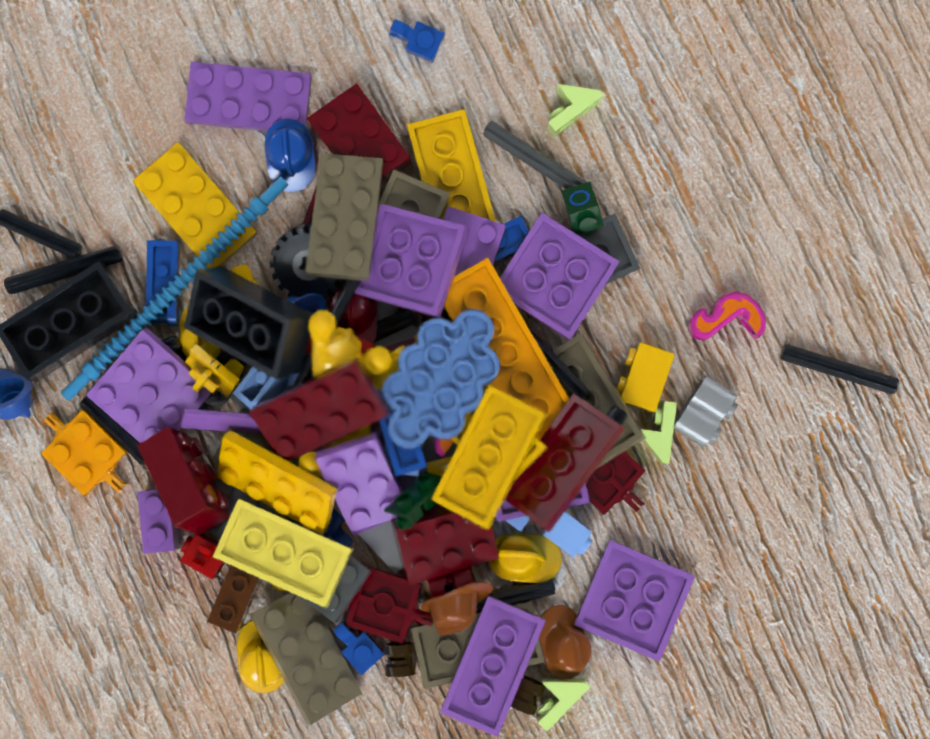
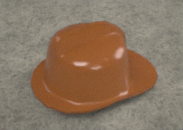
M488 582L467 584L443 596L425 601L421 608L423 611L431 614L436 632L439 635L444 636L461 632L473 623L476 617L477 603L491 594L493 586Z
M564 605L552 606L542 614L541 618H544L546 621L539 640L544 660L550 673L560 679H572L579 675L589 662L591 644L585 636L584 629L574 625L577 614L571 608Z

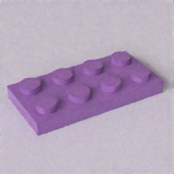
M191 62L184 121L187 124L268 132L269 128L277 121L294 119L307 127L312 75L311 73Z
M488 595L440 713L498 737L546 620Z

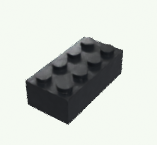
M98 261L1 323L0 339L26 380L38 382L118 331L125 324H129L131 318L136 319L138 317L137 310L109 266Z
M221 266L196 270L184 328L267 375L279 379L301 373L310 338L308 324L313 314Z

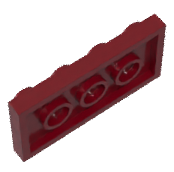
M358 358L352 359L252 407L249 411L275 454L286 461L295 459L385 418L390 412Z
M573 394L540 439L548 448L513 482L505 500L550 533L625 429L601 411Z

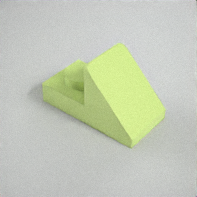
M557 85L556 93L567 108L565 109L563 106H560L549 115L550 121L546 129L553 138L598 105L602 101L604 94L601 90Z
M663 401L660 407H657L653 417V425H658L657 431L641 429L646 437L642 442L659 463H670L676 402Z
M541 678L542 683L556 696L554 700L548 698L537 710L539 713L537 721L546 731L590 688L585 678Z

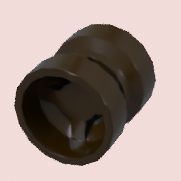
M390 642L384 644V654L388 658V663L385 665V676L407 677L416 674L415 663L412 662V655L415 653L414 642H405L404 644Z
M523 675L510 707L528 715H535L538 708L536 697L543 695L546 686L533 678Z

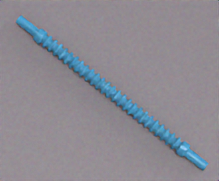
M280 176L259 198L255 196L249 202L250 206L243 208V214L237 213V220L231 219V226H224L225 232L219 231V237L217 239L212 238L213 243L211 245L206 244L207 249L205 251L200 250L199 253L201 255L199 257L194 256V262L192 264L188 262V268L186 270L182 268L180 276H174V282L168 281V288L162 287V294H155L156 300L150 299V305L148 307L143 306L144 311L142 313L137 312L138 317L136 319L131 318V324H125V330L123 332L119 330V336L117 338L112 337L111 344L105 343V350L99 349V356L93 355V361H87L82 366V372L61 394L70 401L90 380H97L102 374L101 370H107V363H114L113 357H119V352L121 350L124 351L126 349L125 346L127 344L130 345L132 339L136 338L146 325L151 326L150 321L152 319L157 320L158 317L156 315L158 313L163 314V308H169V302L177 300L176 295H183L182 289H189L188 284L190 282L194 283L196 270L208 269L207 265L209 263L213 265V259L215 257L220 258L219 253L221 251L226 252L225 247L227 245L232 246L233 239L239 240L238 234H245V227L251 228V221H258L257 216H263L269 210L267 206L289 184Z

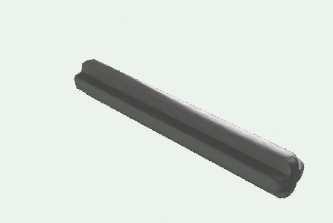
M494 121L489 122L485 127L484 137L561 187L568 189L586 183V181Z

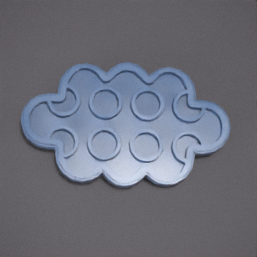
M477 309L466 310L453 323L443 318L430 319L420 327L417 335V344L407 346L401 351L398 358L399 371L392 373L385 380L382 387L384 402L394 411L388 423V434L397 446L404 449L416 448L429 435L440 440H449L456 437L462 431L465 424V414L477 410L484 396L483 386L490 384L497 377L500 370V361L497 354L488 347L494 334V326L491 318L485 312Z

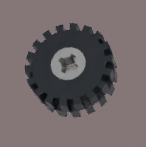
M312 222L306 225L304 223L298 224L281 236L276 242L277 245L272 249L271 255L274 257L270 260V268H274L275 271L271 275L273 280L279 279L281 282L277 286L281 291L285 288L289 291L288 297H302L306 294L316 293L327 299L341 287L345 279L307 276L306 265Z

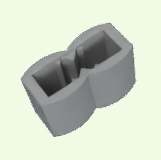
M703 376L676 417L674 429L701 447H705L707 443L712 445L721 433V429L718 426L723 418L729 419L735 412L738 404L734 401L738 395L710 377Z

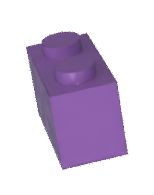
M158 490L137 492L143 554L175 551L182 548L180 529L174 527Z

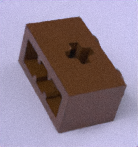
M230 565L207 622L235 634L240 631L262 579Z

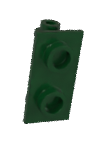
M424 472L384 509L386 513L396 515L397 520L395 523L399 529H410L424 515L420 505H422L423 510L429 511L437 503L431 499L443 476Z

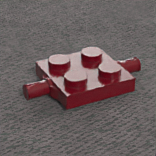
M624 451L597 468L588 479L586 487L589 502L603 515L614 504L622 500L635 512L639 511L640 508L632 499L640 507L645 503L632 490L635 482L646 470Z
M366 566L372 572L349 605L346 626L401 644L405 643L409 628L414 621L432 627L431 614L418 609V599L422 583L409 585L407 578Z

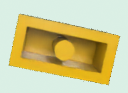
M641 342L636 344L635 348L630 347L625 360V365L629 366L626 377L620 376L616 386L626 405L649 413L656 412L675 354Z

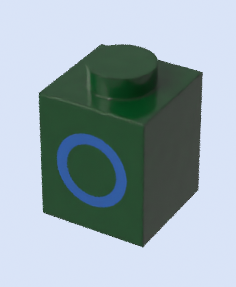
M590 181L561 190L575 234L580 235L604 227L599 205Z

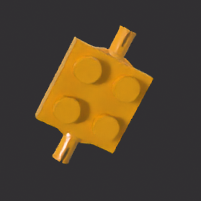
M81 410L71 422L66 424L54 412L44 419V422L56 434L53 441L41 455L83 496L88 495L98 484L104 481L117 493L123 490L127 483L114 471L120 460L128 452L85 410Z

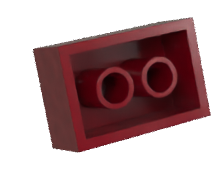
M357 83L307 118L310 126L330 154L383 158L384 165L381 185L389 180L393 169L401 172L411 165L410 156Z
M168 426L137 445L174 527L201 535L230 518L227 509L229 506L228 499L221 490H218L214 482L217 479L212 467L205 463L202 457L204 449L197 438H192L183 431L180 432Z
M436 503L429 511L423 510V507L420 506L424 515L410 529H399L395 523L397 518L390 520L402 569L409 585L499 558L492 525L490 529H485L439 503Z

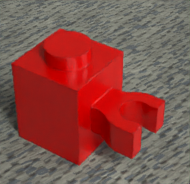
M195 534L194 537L189 536L180 552L184 553L180 560L182 563L210 579L216 578L225 562L213 557L219 542L205 534Z

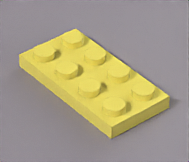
M238 499L213 557L324 608H328L353 549L242 499Z

